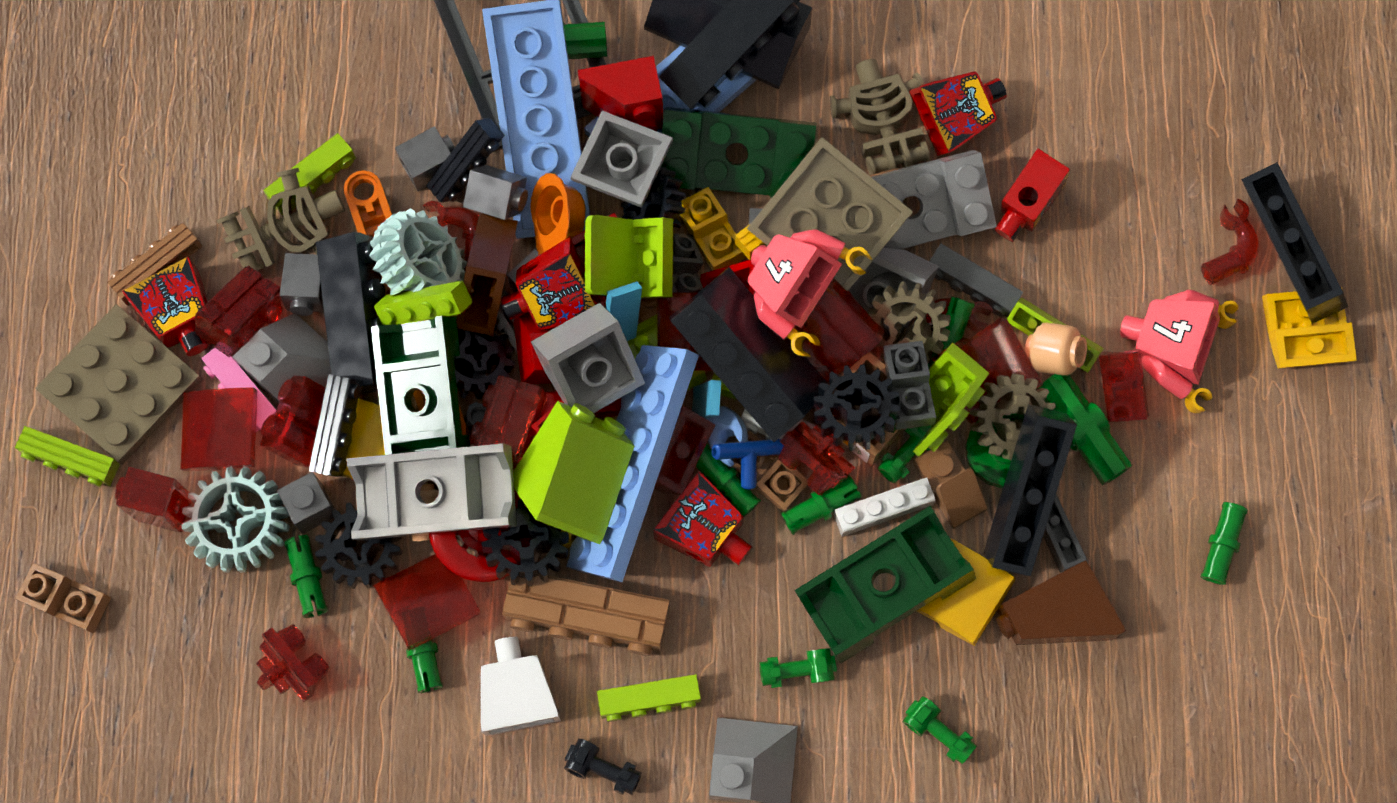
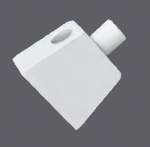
M506 637L496 640L495 647L498 662L481 666L482 733L485 736L561 721L538 656L522 657L518 637Z

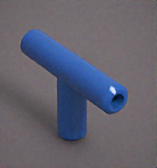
M771 439L714 444L711 452L715 460L741 458V487L743 489H754L757 487V456L783 454L786 446L782 439H778L775 442Z

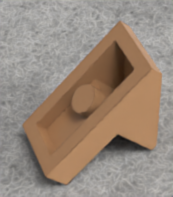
M948 441L942 443L934 452L930 450L914 459V466L922 479L927 477L936 502L952 529L987 510L973 469L970 467L965 470Z

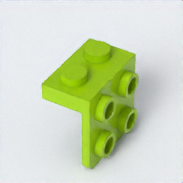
M602 215L587 216L585 221L584 273L586 292L589 295L607 296V291L638 281L642 287L641 299L672 297L673 219L661 217L632 220Z
M954 343L929 367V385L937 419L935 425L929 428L913 450L918 457L927 448L934 452L948 436L945 430L948 428L955 431L968 416L969 412L964 409L965 406L969 409L972 408L985 392L980 386L989 372Z

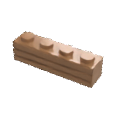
M184 223L173 226L168 231V235L163 239L151 243L148 248L149 250L142 255L132 258L130 265L112 274L111 279L107 283L127 306L131 303L124 296L123 290L186 257H190L203 247Z

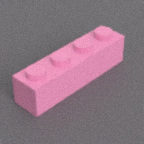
M221 343L201 358L206 364L203 369L211 379L215 376L219 379L221 383L217 386L226 397L230 394L234 397L236 401L232 404L241 414L246 412L249 415L250 419L247 422L256 432L261 430L266 435L284 421L278 411Z

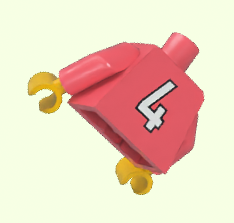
M817 229L797 232L790 238L778 234L773 237L768 247L765 245L757 247L751 255V262L755 267L748 276L749 285L756 291L754 302L758 318L782 339L789 338L791 340V348L795 354L810 357V355L803 351L802 341L808 338L811 343L820 346V341L816 335L799 332L794 327L802 328L842 266L838 259L845 260L848 267L858 275H864L866 272L862 268L854 266V260L858 256H865L872 260L870 254L863 247L848 249L844 247L845 242Z
M1186 290L1167 296L1163 300H1152L1145 319L1126 315L1121 324L1120 336L1137 341L1135 350L1142 362V367L1163 388L1179 399L1185 398V406L1190 412L1201 413L1206 410L1196 403V395L1208 401L1212 399V393L1206 388L1194 390L1192 386L1193 384L1199 385L1217 327L1228 329L1237 322V320L1229 318L1225 312L1234 314L1239 310V307L1235 301H1226L1219 305V301L1215 298L1194 290Z

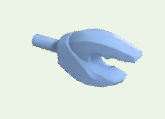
M721 406L719 416L706 419L707 440L711 449L714 444L725 443L731 436H736L739 442L748 441V433L743 420L728 407ZM733 459L721 460L730 467L734 465Z

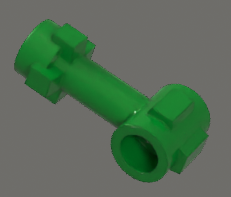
M932 425L907 428L905 430L910 436L909 439L894 456L887 452L880 460L882 463L878 467V471L883 477L892 483H896L899 479L903 480L910 471L905 466L915 456L913 450Z
M830 648L806 651V660L779 663L777 657L767 658V661L759 662L762 685H771V688L782 687L781 679L810 675L811 683L835 680L834 672L837 671L835 655L831 656Z
M922 696L919 701L915 700L905 712L907 716L902 722L920 737L925 731H928L949 748L946 757L952 762L957 760L963 764L977 747L971 741L973 737L966 731L961 736H958L937 719L941 710L928 698Z

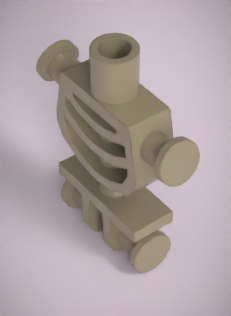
M867 59L858 63L855 68L861 84L849 88L848 98L835 99V96H830V110L832 118H837V114L850 113L851 123L860 133L882 135V138L863 143L861 153L863 158H865L869 175L895 169L896 165L901 163L906 168L917 162L924 161L925 163L931 161L928 146L925 141L922 142L924 134L922 128L899 134L896 132V129L903 125L910 116L913 101L909 91L925 84L920 74H913V79L903 83L899 74L882 78L876 59ZM903 106L904 109L898 115L891 116ZM920 143L919 147L908 149V146ZM898 149L900 155L893 157L892 150ZM882 153V157H878L875 159L871 158V156Z
M299 168L289 169L276 173L277 177L281 176L285 191L273 195L269 200L267 207L268 224L259 227L250 206L240 210L248 227L244 230L241 229L236 218L239 215L238 211L216 220L218 224L222 223L228 237L224 238L226 244L232 241L235 242L238 251L233 253L232 256L233 259L238 258L244 270L241 273L242 277L264 268L262 264L258 265L252 251L258 249L266 267L275 263L266 242L270 238L273 239L275 237L290 252L300 253L311 247L317 255L316 242L324 240L323 238L330 234L325 220L345 211L338 192L334 190L315 199L309 186H299L296 174L300 172ZM292 195H296L297 211L292 214L291 199ZM283 198V217L278 220L275 216L276 205ZM304 225L315 237L313 239L310 238L298 226ZM291 231L304 244H294L284 236V232ZM251 233L255 244L246 247L242 237Z

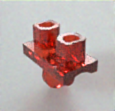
M1140 349L1124 352H1101L1099 354L1108 422L1147 420L1149 413Z
M802 421L792 431H788L780 442L784 447L778 459L787 468L796 470L802 463H805L814 471L807 479L808 486L818 495H822L831 487L834 489L845 480L855 467L843 457L846 451L840 445L837 447L833 445V433L823 437L821 429L817 425L811 429Z
M294 624L277 633L271 627L262 634L264 641L259 646V649L265 656L256 665L263 674L256 683L262 690H266L274 685L280 694H284L291 687L304 703L314 695L316 685L327 675L329 666L317 653L302 663L294 653L305 646L306 640Z

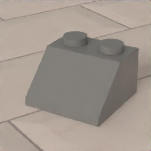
M600 303L531 341L549 380L564 404L573 407L574 403H578L595 413L645 384L618 320Z

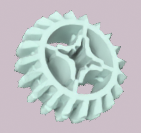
M410 208L407 211H399L397 214H392L378 226V229L374 232L373 239L369 242L373 248L369 256L376 261V265L372 270L381 274L382 280L380 284H387L390 287V296L409 290L415 292L430 286L462 280L464 282V270L467 267V262L461 258L465 251L458 248L455 243L458 237H451L447 232L448 225L440 226L437 217L428 218L424 210L416 213Z
M233 467L226 468L225 478H222L217 471H212L211 478L213 483L208 485L203 480L198 481V486L203 490L200 495L192 492L188 493V498L195 503L194 507L187 506L182 508V513L192 518L181 524L185 532L191 533L187 536L185 542L190 547L197 546L193 554L198 559L206 557V565L211 568L220 563L221 570L229 573L235 562L236 569L243 573L246 571L248 560L255 568H259L261 561L258 556L264 554L269 559L274 558L275 555L269 547L272 543L282 547L284 541L277 533L288 532L290 528L287 523L279 521L290 515L286 507L281 506L283 502L279 494L275 493L278 485L274 480L265 483L266 475L261 471L252 476L251 470L248 467H243L238 477ZM239 491L257 494L262 498L265 508L245 507L244 500L240 497ZM224 497L222 507L218 511L210 513L214 504ZM238 511L243 518L237 519V526L234 528L229 521L235 520V513ZM263 526L258 536L248 543L250 532L256 527ZM215 529L218 533L227 532L233 549L214 545L209 538L208 530Z

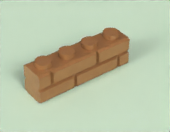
M549 575L546 582L542 581L539 576L533 577V585L531 587H528L525 578H520L514 586L511 585L510 577L502 615L505 620L511 621L510 627L516 630L533 632L534 626L550 629L549 635L555 638L572 640L573 634L589 637L588 643L594 646L611 648L612 643L616 642L628 645L627 651L630 653L651 656L652 650L661 652L670 610V600Z

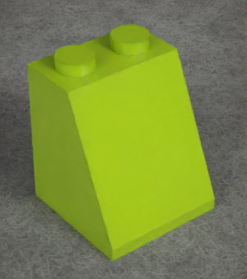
M556 402L513 471L514 489L535 520L600 545L605 536L635 447L625 435L626 428L621 423L610 417H605L604 420L595 417L594 413L578 403H574L573 407L562 402Z

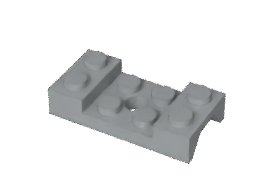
M971 150L872 176L875 181L901 202L909 196H916L920 202L918 213L908 217L886 244V248L904 249L953 235L964 236L997 227L981 152Z
M502 443L347 458V467L356 484L357 518L351 530L352 539L370 540L400 537L403 535L517 526L512 448L510 445ZM432 480L437 484L439 493L435 501L427 504L422 500L420 490L425 482Z

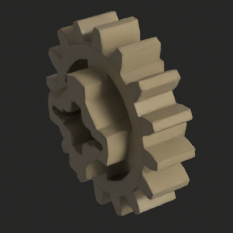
M903 281L900 283L897 292L890 285L887 286L883 292L884 298L876 295L871 303L874 308H869L865 318L872 322L867 324L865 333L875 334L870 343L871 348L878 346L883 348L885 345L923 340L927 363H929L932 358L931 351L940 354L944 347L941 341H947L950 335V331L944 327L949 326L951 316L941 315L946 307V302L940 301L935 303L933 298L936 291L933 289L926 295L921 293V283H917L913 290H908L906 282ZM927 313L931 317L933 323V331L931 330L932 326L929 323H927ZM917 316L914 325H910L908 328L905 327L900 333L902 324H906ZM883 323L889 327V336L884 329ZM882 350V353H881V356H880V358H882V359H884V352H883V350Z
M1012 374L1011 379L1004 375L997 376L998 386L994 383L986 382L984 387L987 394L986 396H981L977 401L980 403V408L970 410V415L978 417V423L972 425L971 430L982 432L983 434L978 439V444L982 446L990 445L988 453L995 456L1002 454V457L1008 460H1012L1024 418L1010 421V419L1003 418L1002 416L1011 415V413L1025 416L1029 401L1034 406L1051 410L1056 407L1055 403L1044 401L1049 391L1044 388L1036 389L1038 380L1032 378L1024 380V375ZM992 423L997 429V434L993 429Z

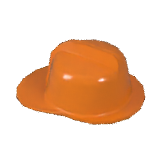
M546 173L540 177L534 186L530 206L538 255L569 237L572 238L582 232L585 225L586 211L581 193L575 188L565 185L559 176Z

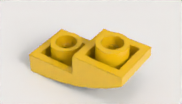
M709 187L681 201L682 207L685 208V213L680 214L689 233L693 235L699 250L712 271L734 265L747 258L735 244L736 233L728 222L726 212Z

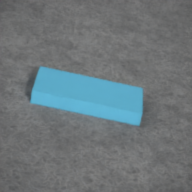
M638 281L607 291L605 308L618 320L627 341L636 338L642 294V287Z
M710 380L693 387L692 421H703L719 416L721 381Z

